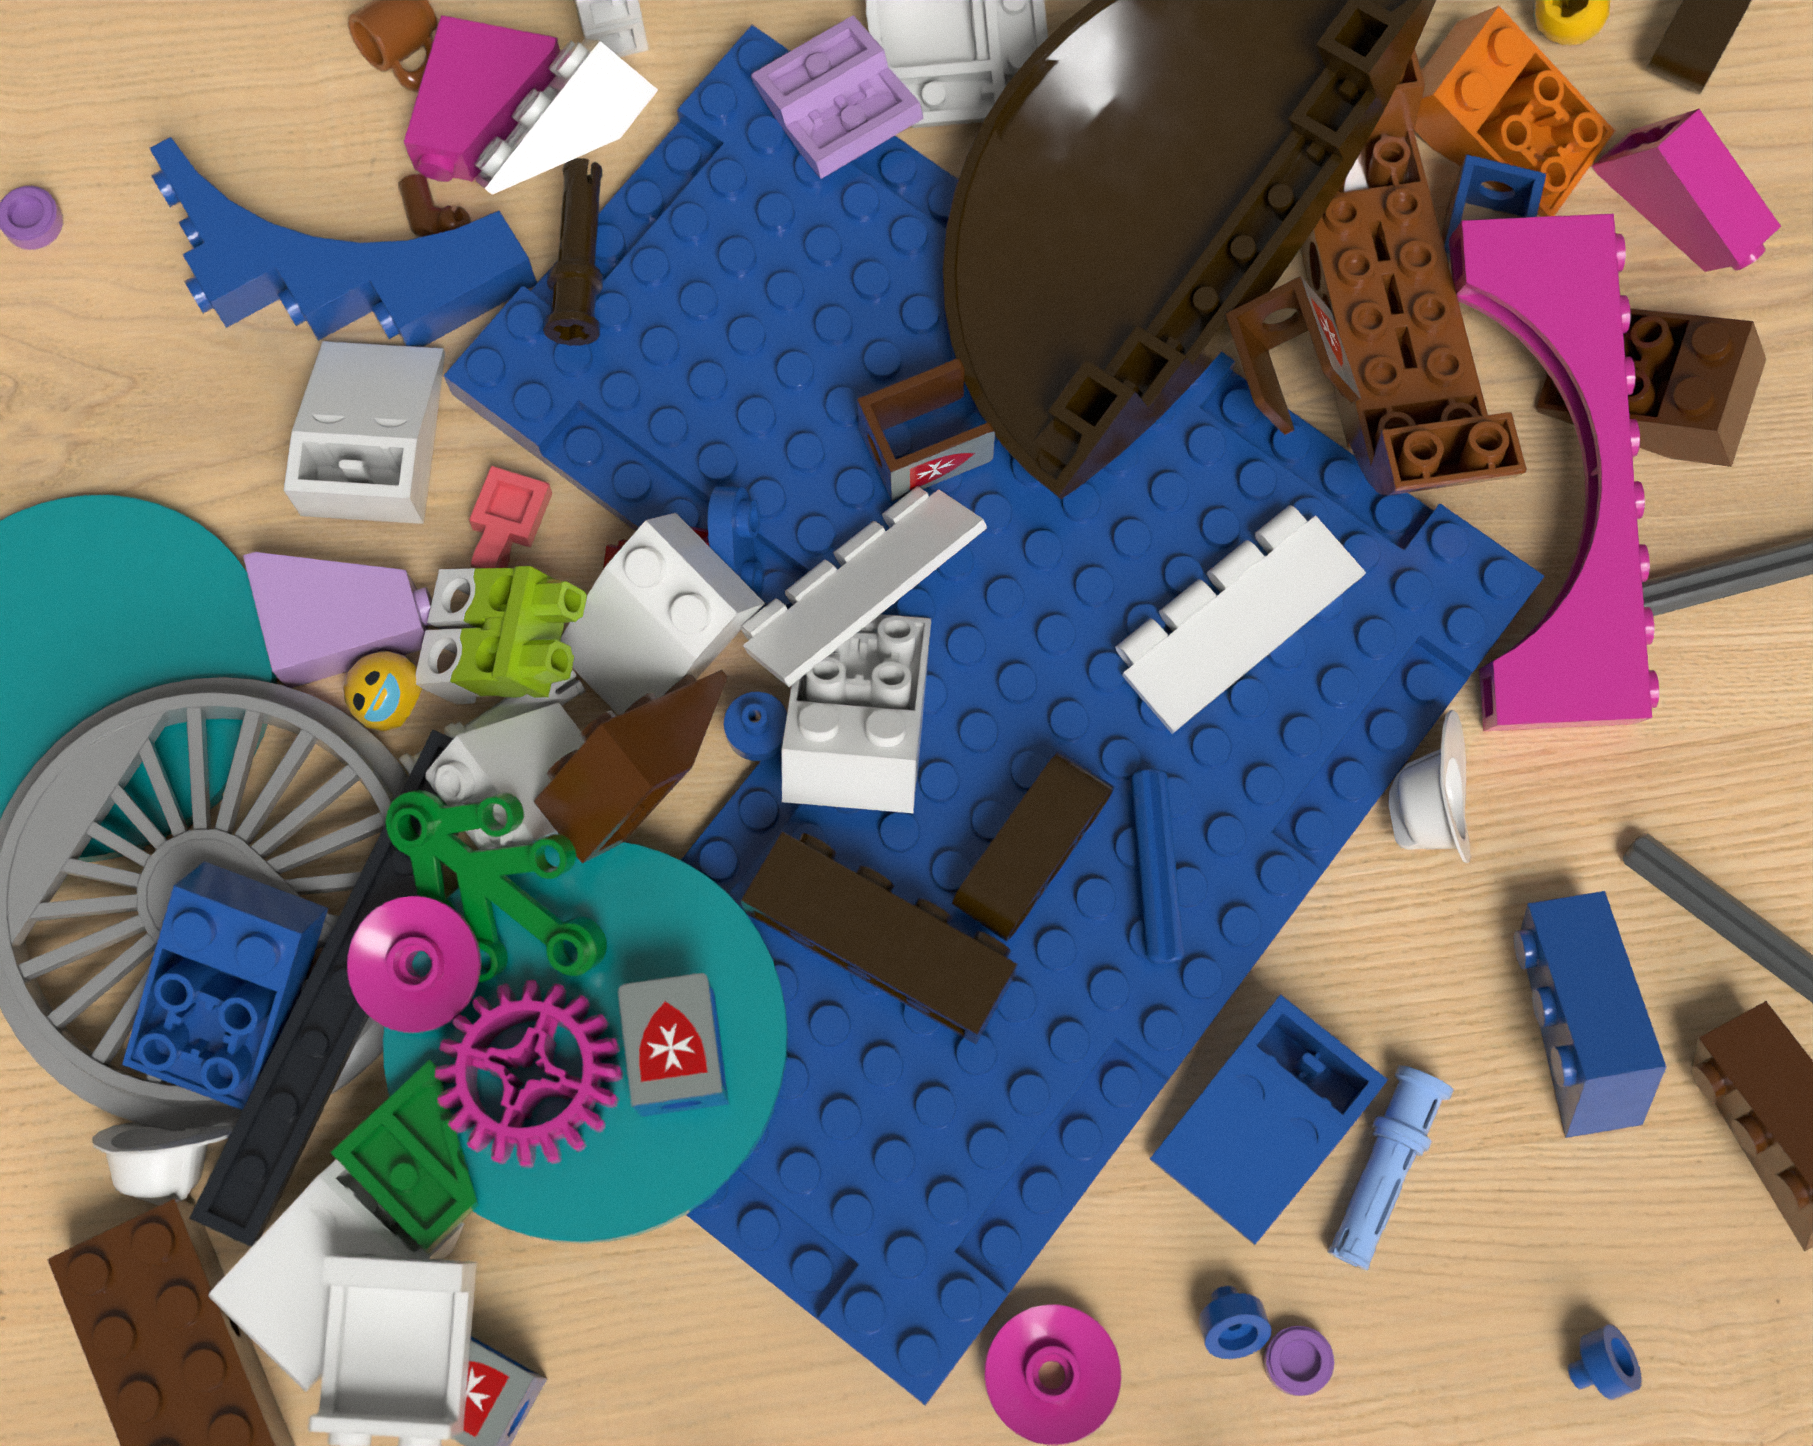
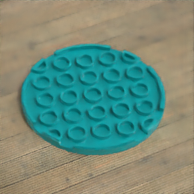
M82 495L60 498L34 505L0 520V819L18 786L47 751L82 721L115 702L157 686L191 679L226 677L254 679L277 684V676L272 672L247 571L236 556L215 535L194 520L157 503L115 495ZM225 718L206 719L210 810L223 799L222 794L226 788L243 720ZM187 722L164 727L154 744L186 825L189 827L193 824L188 730ZM262 724L254 756L265 735L268 724ZM142 761L124 790L160 832L167 837L172 832ZM114 803L101 826L139 849L145 850V846L151 843L120 807ZM91 838L78 860L95 862L123 857V855L98 840Z
M623 842L583 864L576 856L574 866L568 872L554 879L542 878L535 872L505 875L561 921L565 922L575 917H585L596 922L603 930L607 941L606 954L601 963L579 976L562 974L550 964L547 958L546 945L491 902L498 940L506 948L508 963L502 973L488 981L478 982L472 999L459 1014L474 1024L482 1016L474 1008L473 1000L478 996H482L493 1009L500 1006L497 991L498 987L503 984H508L514 992L516 1000L520 1001L522 1000L525 982L527 980H535L540 987L541 1002H544L549 989L554 984H559L566 990V1001L563 1009L574 998L582 995L590 1003L588 1013L583 1021L602 1014L607 1020L608 1027L594 1041L614 1038L619 1044L620 1051L614 1056L602 1060L601 1064L619 1066L623 1070V1078L616 1082H601L600 1087L609 1090L618 1097L617 1106L613 1108L605 1107L598 1103L595 1104L592 1112L597 1114L606 1123V1127L602 1132H597L584 1121L576 1129L586 1143V1147L582 1151H576L564 1137L557 1141L561 1150L560 1162L551 1164L546 1159L540 1145L536 1146V1160L533 1167L524 1168L519 1164L517 1158V1146H514L510 1158L505 1164H499L491 1158L494 1139L486 1148L480 1152H475L467 1146L469 1136L475 1126L467 1131L458 1133L479 1204L473 1212L507 1230L553 1242L588 1244L610 1242L638 1236L681 1218L710 1199L731 1178L745 1160L747 1161L762 1138L774 1113V1107L781 1089L787 1063L788 1027L781 983L772 957L758 930L746 913L727 892L709 877L687 863L654 849ZM546 846L545 857L551 865L558 867L560 863L558 852L553 847ZM458 888L447 899L465 919L460 889ZM564 940V948L567 954L573 960H577L578 952L575 945L568 940ZM479 949L481 965L490 969V956L485 951ZM423 951L417 953L413 959V969L421 977L427 975L431 969V959ZM703 973L707 976L709 987L714 990L729 1104L641 1117L632 1107L618 994L619 987L624 984ZM453 1020L434 1030L417 1033L399 1032L384 1026L383 1059L389 1097L429 1060L437 1067L456 1064L457 1058H453L440 1050L442 1040L451 1039L462 1043L465 1034L454 1026ZM536 1021L523 1022L509 1027L500 1033L488 1045L487 1049L489 1047L503 1050L514 1048L523 1040L528 1027H535ZM557 1026L553 1040L557 1043L553 1058L555 1067L566 1071L570 1076L582 1079L583 1059L579 1044L572 1033L561 1026ZM540 1056L534 1058L531 1066L527 1068L518 1066L516 1069L503 1065L523 1083L517 1089L519 1092L520 1089L525 1088L529 1080L541 1081L543 1078L557 1083L536 1064L541 1058ZM478 1068L477 1090L480 1101L487 1114L495 1122L500 1123L505 1111V1107L501 1105L504 1094L503 1080L493 1076L488 1071ZM442 1081L445 1091L456 1087V1083ZM549 1097L542 1100L535 1107L531 1118L524 1119L521 1128L535 1127L551 1121L560 1115L571 1104L573 1099ZM463 1106L450 1108L452 1117L461 1108H463Z

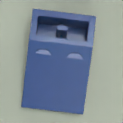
M204 861L173 886L122 1065L243 1110L292 1012L311 967L328 908Z
M1280 994L1149 1160L1253 1245H1256L1354 1125L1388 1079Z

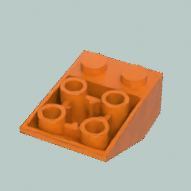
M1500 6L1458 21L1421 71L1425 88L1414 126L1417 134L1434 151L1462 167L1466 155H1471L1546 173L1537 215L1540 217L1556 215L1615 132L1609 123ZM1486 181L1487 184L1500 192L1513 190L1507 184L1497 181Z

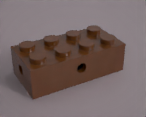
M174 1198L47 1259L120 1446H295L251 1338L209 1297V1293L225 1277V1274L205 1226L189 1219L195 1205Z

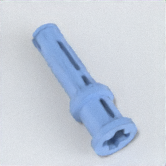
M1398 1065L1395 1072V1077L1399 1082L1385 1115L1376 1117L1372 1125L1374 1128L1373 1135L1377 1137V1140L1346 1209V1214L1340 1228L1336 1232L1333 1242L1327 1251L1330 1255L1366 1271L1369 1269L1377 1243L1386 1227L1415 1156H1422L1424 1151H1428L1432 1141L1427 1135L1442 1100H1450L1454 1091L1445 1082L1425 1072L1404 1065Z

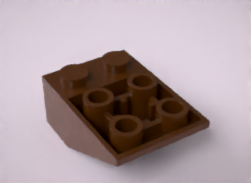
M1630 308V325L1627 333H1623L1625 357H1631L1635 367V386L1633 393L1628 395L1630 419H1636L1639 425V448L1669 459L1732 467L1767 360L1754 322ZM1547 374L1536 405L1537 412L1574 425L1565 401L1552 378Z
M723 670L696 680L693 675L686 676L674 684L664 696L657 698L653 692H650L635 701L619 716H616L612 710L601 714L581 732L580 736L585 741L578 750L563 756L548 770L547 775L551 782L533 802L558 834L567 837L573 843L576 856L582 864L625 842L693 767L728 678Z

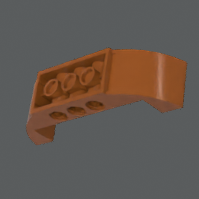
M1414 50L1381 118L1350 173L1318 224L1300 248L1309 286L1332 312L1361 399L1350 403L1332 383L1347 447L1352 448L1356 461L1367 482L1377 493L1386 496L1514 478L1527 471L1512 412L1488 415L1414 134V126L1425 88L1416 50Z

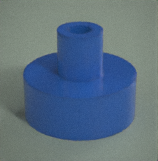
M749 692L736 698L730 704L724 716V731L732 750L742 758L751 761H764L779 754L782 751L787 711L776 697L768 693Z
M1222 1286L1212 1293V1302L1202 1310L1198 1319L1207 1351L1218 1358L1237 1359L1251 1355L1261 1349L1271 1336V1326L1261 1300L1250 1294L1238 1293L1237 1289L1233 1286Z
M1606 1325L1581 1337L1580 1352L1582 1359L1568 1365L1569 1376L1578 1389L1581 1390L1595 1385L1598 1391L1609 1400L1617 1399L1640 1389L1642 1376L1638 1360L1628 1340L1618 1328L1613 1325Z

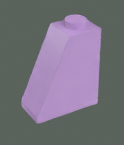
M261 552L243 555L272 672L284 686L294 688L348 672L365 655L380 651L406 655L421 650L425 630H429L428 626L431 625L427 621L432 599L427 587L416 588L406 570Z

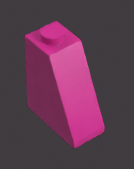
M441 15L404 139L405 147L415 171H419L422 175L432 180L448 182L453 178L472 182L482 171L475 165V162L487 145L496 136L505 141L518 125V122L512 118V115L522 100L532 89L543 92L556 76L549 70V67L561 52L557 37Z
M1700 109L1632 129L1592 165V168L1601 179L1704 272L1732 267L1734 271L1749 266L1763 255L1766 250L1763 243L1781 227Z

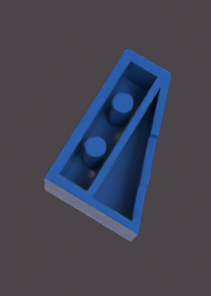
M1601 891L1528 903L1521 929L1514 932V949L1519 966L1523 970L1527 969L1532 991L1533 1009L1543 1038L1565 1138L1643 1125L1667 1066L1606 892Z

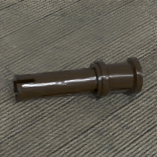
M585 158L572 159L563 166L564 180L558 262L553 264L547 274V285L552 291L551 314L546 316L543 325L544 334L550 340L573 346L591 344L600 336V324L595 319L596 295L600 294L603 289V276L600 273V269L595 266L600 185L603 170L594 161L591 164L590 175H587L589 159Z

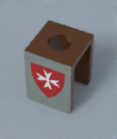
M1301 276L1225 314L1256 407L1284 435L1293 432L1294 426L1268 350L1309 331L1321 369L1326 377L1350 403L1361 399L1332 312ZM1286 308L1296 310L1285 321L1275 324L1263 322L1268 315L1277 310Z
M961 359L952 360L857 399L859 431L892 502L904 497L916 486L921 489L927 488L986 464L993 459L995 432L991 423H985L895 460L883 433L886 429L963 398L965 368Z

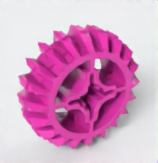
M527 980L525 982L522 1000L520 1001L516 1000V996L510 986L503 984L498 987L497 991L500 1006L493 1009L482 996H478L473 1000V1005L482 1016L480 1019L472 1024L466 1017L457 1015L453 1020L454 1026L465 1034L462 1043L451 1039L442 1040L440 1050L457 1059L455 1065L437 1067L435 1069V1077L443 1082L456 1083V1087L441 1093L438 1096V1102L445 1109L463 1106L453 1115L449 1121V1126L457 1133L467 1131L475 1126L467 1142V1146L475 1152H480L486 1148L494 1139L491 1150L493 1161L505 1164L510 1158L514 1146H517L519 1164L524 1168H531L536 1160V1146L541 1145L546 1159L551 1164H555L561 1161V1150L557 1142L558 1140L565 1137L567 1142L578 1152L586 1147L584 1138L576 1131L584 1121L597 1132H602L606 1127V1123L592 1110L596 1103L605 1107L614 1108L617 1106L618 1097L609 1090L600 1087L601 1082H616L623 1078V1070L619 1066L601 1064L602 1060L612 1057L620 1051L619 1044L614 1038L594 1041L606 1030L609 1024L602 1014L592 1016L583 1021L588 1013L590 1003L582 995L574 998L563 1009L566 1001V990L562 985L554 984L549 989L544 1002H541L540 987L535 980ZM536 1021L535 1027H528L523 1040L514 1048L503 1050L489 1047L487 1049L488 1045L509 1027L523 1022ZM557 1026H561L572 1033L579 1044L583 1059L582 1079L570 1076L566 1071L555 1067L553 1058L557 1043L553 1040ZM540 1056L541 1058L536 1064L557 1083L543 1078L541 1081L529 1080L525 1088L520 1089L519 1092L517 1089L523 1083L503 1065L516 1069L518 1066L527 1068L531 1066L534 1058ZM478 1068L488 1071L493 1076L503 1080L504 1094L501 1105L505 1107V1111L500 1123L495 1122L487 1114L480 1101L477 1090ZM549 1097L573 1099L571 1104L551 1121L535 1127L521 1128L524 1119L531 1118L535 1107L542 1100Z

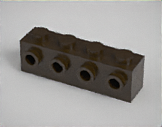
M782 831L741 899L745 913L970 1042L977 1044L1016 975L1017 963L1008 959L1011 950L1005 944L986 933L976 931L973 938L951 927L949 924L953 919L952 916L927 900L918 898L915 904L912 905L891 893L894 884L880 873L862 865L859 866L857 872H854L834 861L833 859L837 854L836 851L816 837L802 833L799 840Z

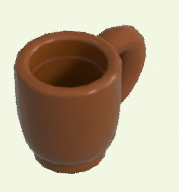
M373 0L348 16L350 35L368 63L382 72L392 69L395 78L403 87L410 91L419 92L433 45L431 34L438 26L436 15L428 0ZM424 46L426 57L422 65L414 71L404 69L400 62Z

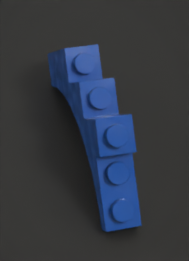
M171 137L149 148L161 170L151 175L169 207L181 202L189 216L178 222L194 248L182 254L195 275L184 282L202 313L204 314L214 308L226 328L280 299L295 326L307 321L318 341L373 312L388 339L399 334L406 346L424 347L510 300L522 285L530 289L537 284L527 254L500 211L454 230L405 241L358 243L313 237L270 223L230 201L194 169Z

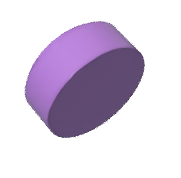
M23 186L12 190L1 200L0 229L15 246L27 250L40 249L52 243L61 232L63 226L62 211L46 190L36 186Z
M1292 1326L1279 1331L1270 1339L1265 1348L1263 1363L1268 1379L1278 1390L1292 1396H1305L1316 1393L1328 1383L1334 1369V1355L1329 1342L1318 1331L1305 1326Z

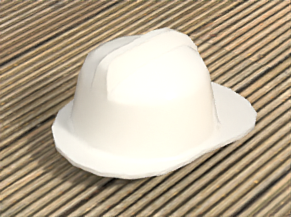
M1450 710L1446 714L1443 725L1441 749L1407 763L1396 775L1389 790V810L1395 841L1401 848L1407 850L1457 849L1462 860L1465 863H1469L1471 858L1470 842L1465 819V742L1458 713Z
M130 1122L99 1131L92 1137V1143L94 1148L106 1153L112 1182L117 1191L143 1201L161 1205L174 1198L182 1201L188 1196L191 1189L198 1184L202 1177L208 1144L229 1138L234 1127L203 1126L185 1128V1131H177Z

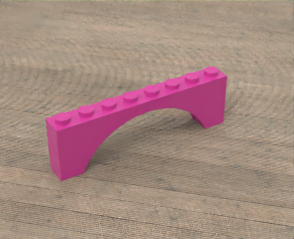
M1614 213L1463 220L1449 238L1451 275L1458 301L1498 322L1518 338L1538 359L1552 378L1565 401L1574 423L1581 448L1585 475V509L1582 532L1576 556L1561 590L1541 620L1520 642L1499 658L1479 669L1483 732L1633 725L1652 718V708H1656L1659 702V681L1656 672L1649 670L1647 645H1651L1653 642L1655 626L1652 610L1650 607H1644L1642 582H1646L1648 579L1650 560L1647 546L1639 544L1637 519L1643 517L1645 495L1642 483L1634 481L1633 457L1637 456L1640 447V431L1637 420L1630 419L1628 395H1631L1634 390L1635 367L1633 359L1625 357L1623 333H1627L1630 325V303L1626 295H1620L1618 273L1623 270L1625 265L1626 247L1622 234L1615 233Z

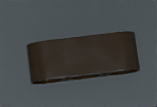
M1683 0L1646 69L1701 94L1752 0Z
M1059 750L1045 766L957 891L952 904L1008 942L1102 811L1115 787Z

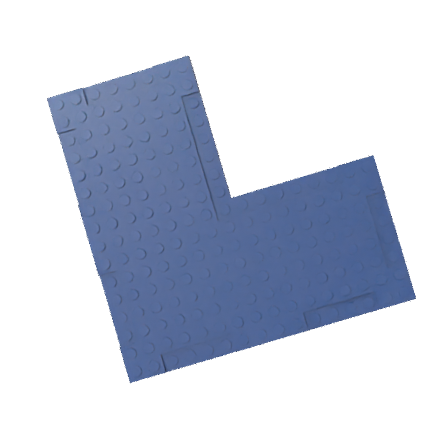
M751 25L677 109L679 118L677 125L599 212L595 266L600 269V273L603 276V289L600 294L596 295L595 319L600 324L599 338L591 344L573 346L552 341L544 334V320L546 316L551 314L552 291L547 285L548 270L531 291L522 285L443 376L453 396L635 531L638 530L645 520L677 513L688 526L708 530V505L714 488L717 486L746 488L750 500H756L760 510L759 531L756 538H753L755 562L761 563L764 574V585L760 599L765 604L759 609L760 611L775 598L781 601L787 609L793 606L787 598L785 590L824 559L833 564L837 570L842 567L835 558L834 551L872 521H876L883 526L885 531L890 528L883 519L882 513L900 499L891 501L859 431L857 399L956 359L951 345L944 306L943 260L946 228L958 179L897 136L891 137L820 179L785 133L757 90L751 77L752 73L790 51L754 25ZM1222 351L1202 375L1150 428L1117 458L1063 499L1058 498L1033 478L1003 447L996 436L994 438L993 459L990 462L923 489L928 493L929 497L938 489L983 518L987 529L881 613L883 615L931 618L913 813L782 802L781 751L776 756L761 761L681 859V861L709 877L727 892L744 911L741 899L781 832L783 831L799 840L802 833H806L833 848L837 853L833 860L848 869L857 872L859 866L862 865L889 879L894 884L891 893L912 905L915 904L918 898H921L942 908L953 918L949 925L967 936L973 938L976 931H980L999 940L1011 950L1008 959L1017 963L1016 975L977 1044H974L747 915L762 937L772 957L781 983L788 1027L786 1068L774 1107V1113L762 1138L747 1161L745 1160L731 1178L710 1199L686 1214V1216L925 1406L1544 578L1543 574L1442 504H1439L1433 511L1409 493L1388 496L1377 493L1367 482L1352 453L1290 410L1288 411L1294 431L1284 435L1256 407L1247 380L1233 371L1235 360ZM964 382V396L960 400L886 429L883 433L895 460L983 425L986 421L981 416ZM1287 506L1295 507L1307 522L1314 516H1317L1364 569L1366 574L1172 734L1123 678L1122 674L1129 669V666L1119 656L1115 647L1150 618L1155 620L1168 636L1173 633L1162 620L1159 611L1198 579L1204 581L1217 597L1220 591L1210 581L1207 572L1246 540L1252 542L1264 556H1267L1268 553L1257 541L1255 532ZM1061 750L1115 788L1102 811L1011 939L1006 942L954 906L952 901L970 871L1045 766ZM1146 769L1164 770L1168 778L1184 954L1181 961L1170 964L1150 963L1146 954L1131 779L1134 772Z

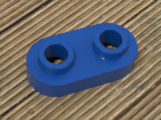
M717 486L711 494L708 505L709 547L760 598L763 591L764 574L761 563L755 562L753 538H756L760 526L759 505L756 500H750L749 494L744 487Z

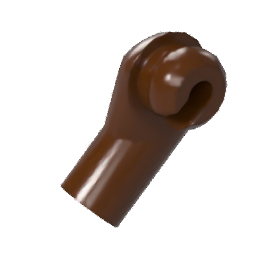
M413 174L399 181L398 187L409 227L415 235L420 237L454 230L471 223L469 213L460 206L456 208L455 212L452 211L451 206H445L444 208L435 206L426 176Z

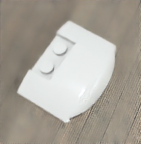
M866 0V17L869 33L884 49L888 67L920 102L923 119L912 125V128L984 122V119L1008 82L1030 55L1048 38L1044 0Z

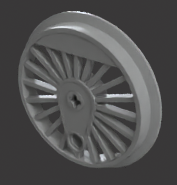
M202 678L164 684L126 697L82 721L58 740L34 765L18 786L0 819V1009L18 1040L35 1061L61 1085L83 1100L110 1114L139 1124L177 1131H185V1128L203 1126L235 1127L243 1110L180 1086L166 1085L167 1081L151 1075H147L146 1080L133 1076L110 1064L133 1028L150 966L94 1052H91L74 1037L66 1026L155 951L173 886L204 861L303 898L301 895L353 890L361 872L286 880L280 874L382 832L386 824L388 808L400 796L409 778L401 764L382 742L364 726L338 708L307 693L283 685L254 679ZM225 718L243 720L215 829H211L206 719ZM187 722L194 830H188L154 744L164 727ZM262 724L273 725L297 734L298 736L235 835H232ZM315 744L335 756L345 765L341 771L250 847L253 839ZM142 761L174 838L169 840L166 839L124 790ZM358 781L369 791L380 810V813L272 859L264 860ZM114 803L120 807L154 846L156 851L152 855L101 826ZM91 838H94L144 868L142 873L139 874L80 861L78 858ZM442 867L441 872L444 885V872ZM67 875L137 889V894L50 902ZM138 911L139 915L29 959L25 939L37 921ZM326 915L316 949L325 946L339 916ZM147 931V934L54 1011L52 1010L40 989L37 977ZM306 976V978H305V981H304L303 986H302V988H301V990H300V993H299V995H298V997H297V1000H298V998H299V996H300V994H301V992H302V990H303V988H304V986H305V984H306V982H307V980H308V976ZM370 1016L331 1095L349 1084L383 1052L384 1026L373 1020Z

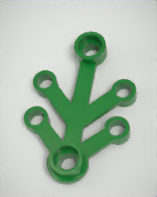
M409 791L398 796L388 808L386 815L388 836L399 851L410 856L418 896L439 900L455 909L454 905L445 898L440 860L457 873L465 920L475 934L479 949L485 951L491 959L490 969L481 965L478 982L488 981L502 973L508 963L506 948L498 940L491 902L546 945L547 958L550 964L562 974L579 976L601 963L606 954L607 941L603 930L596 922L585 917H575L565 922L561 921L505 876L535 872L542 878L554 879L568 872L575 864L576 850L573 843L567 837L561 834H551L532 844L474 851L453 833L481 829L489 836L501 837L515 831L520 827L524 819V809L517 797L510 793L501 792L484 799L482 802L448 806L441 798L427 791ZM495 804L505 809L507 813L506 825L496 821L493 814ZM411 815L415 816L421 823L422 832L420 836L412 827ZM546 846H551L558 852L560 857L558 867L551 865L545 857ZM564 940H568L575 945L578 952L577 960H573L567 954L564 948Z

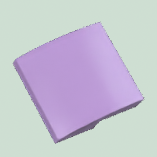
M854 15L751 74L753 83L767 106L820 179L923 119L920 102L888 67L884 49Z

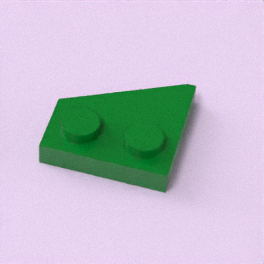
M431 1060L425 1063L331 1151L334 1158L427 1254L479 1206L458 1133L449 1126V1121L452 1118L450 1108H443L438 1102V1096L445 1090L442 1081L435 1077L437 1066Z

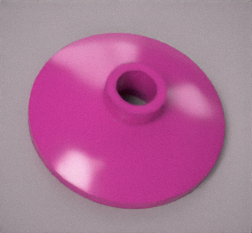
M420 896L394 899L372 911L356 930L350 944L347 959L350 987L361 1008L379 1024L389 1029L406 1033L434 1030L452 1021L465 1009L472 999L478 985L481 970L478 942L467 921L449 905L436 899ZM420 951L427 953L431 959V969L424 977L416 974L413 969V959Z
M1063 1305L1036 1306L1010 1319L992 1341L985 1363L986 1390L990 1403L998 1417L1017 1435L1044 1445L1069 1444L1092 1434L1111 1414L1121 1387L1120 1359L1108 1333L1089 1315L1075 1308ZM1056 1362L1063 1368L1065 1378L1062 1385L1058 1388L1049 1389L1040 1382L1039 1370L1044 1363Z

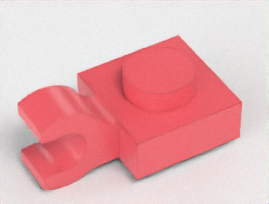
M491 466L469 519L472 530L483 533L474 551L471 567L508 568L513 543L531 548L552 496L549 483Z

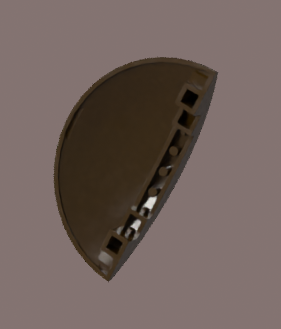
M1092 0L1066 20L1030 55L1008 82L989 111L967 154L954 191L946 228L943 285L944 306L951 345L956 359H961L965 368L964 382L981 416L986 423H991L997 439L1033 478L1060 499L1075 491L1117 458L1150 428L1202 375L1233 339L1225 314L1270 292L1312 233L1350 173L1381 118L1415 50L1436 0Z

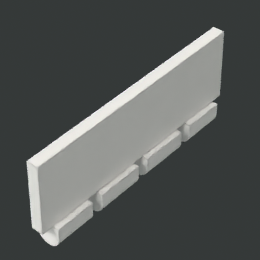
M916 486L882 513L883 519L890 527L887 531L876 521H872L834 551V556L842 567L837 570L833 564L824 559L786 589L785 594L793 606L787 609L781 601L775 598L741 625L742 632L749 640L743 645L746 652L785 685L790 687L987 529L983 518L939 489L929 497L926 491Z
M1287 506L1255 532V537L1268 553L1267 556H1264L1252 542L1246 540L1207 572L1210 581L1220 591L1217 597L1204 581L1198 579L1159 611L1162 620L1173 633L1168 636L1161 626L1150 618L1115 647L1119 656L1129 666V669L1122 674L1123 678L1172 734L1366 574L1364 569L1317 516H1314L1307 522L1295 507Z

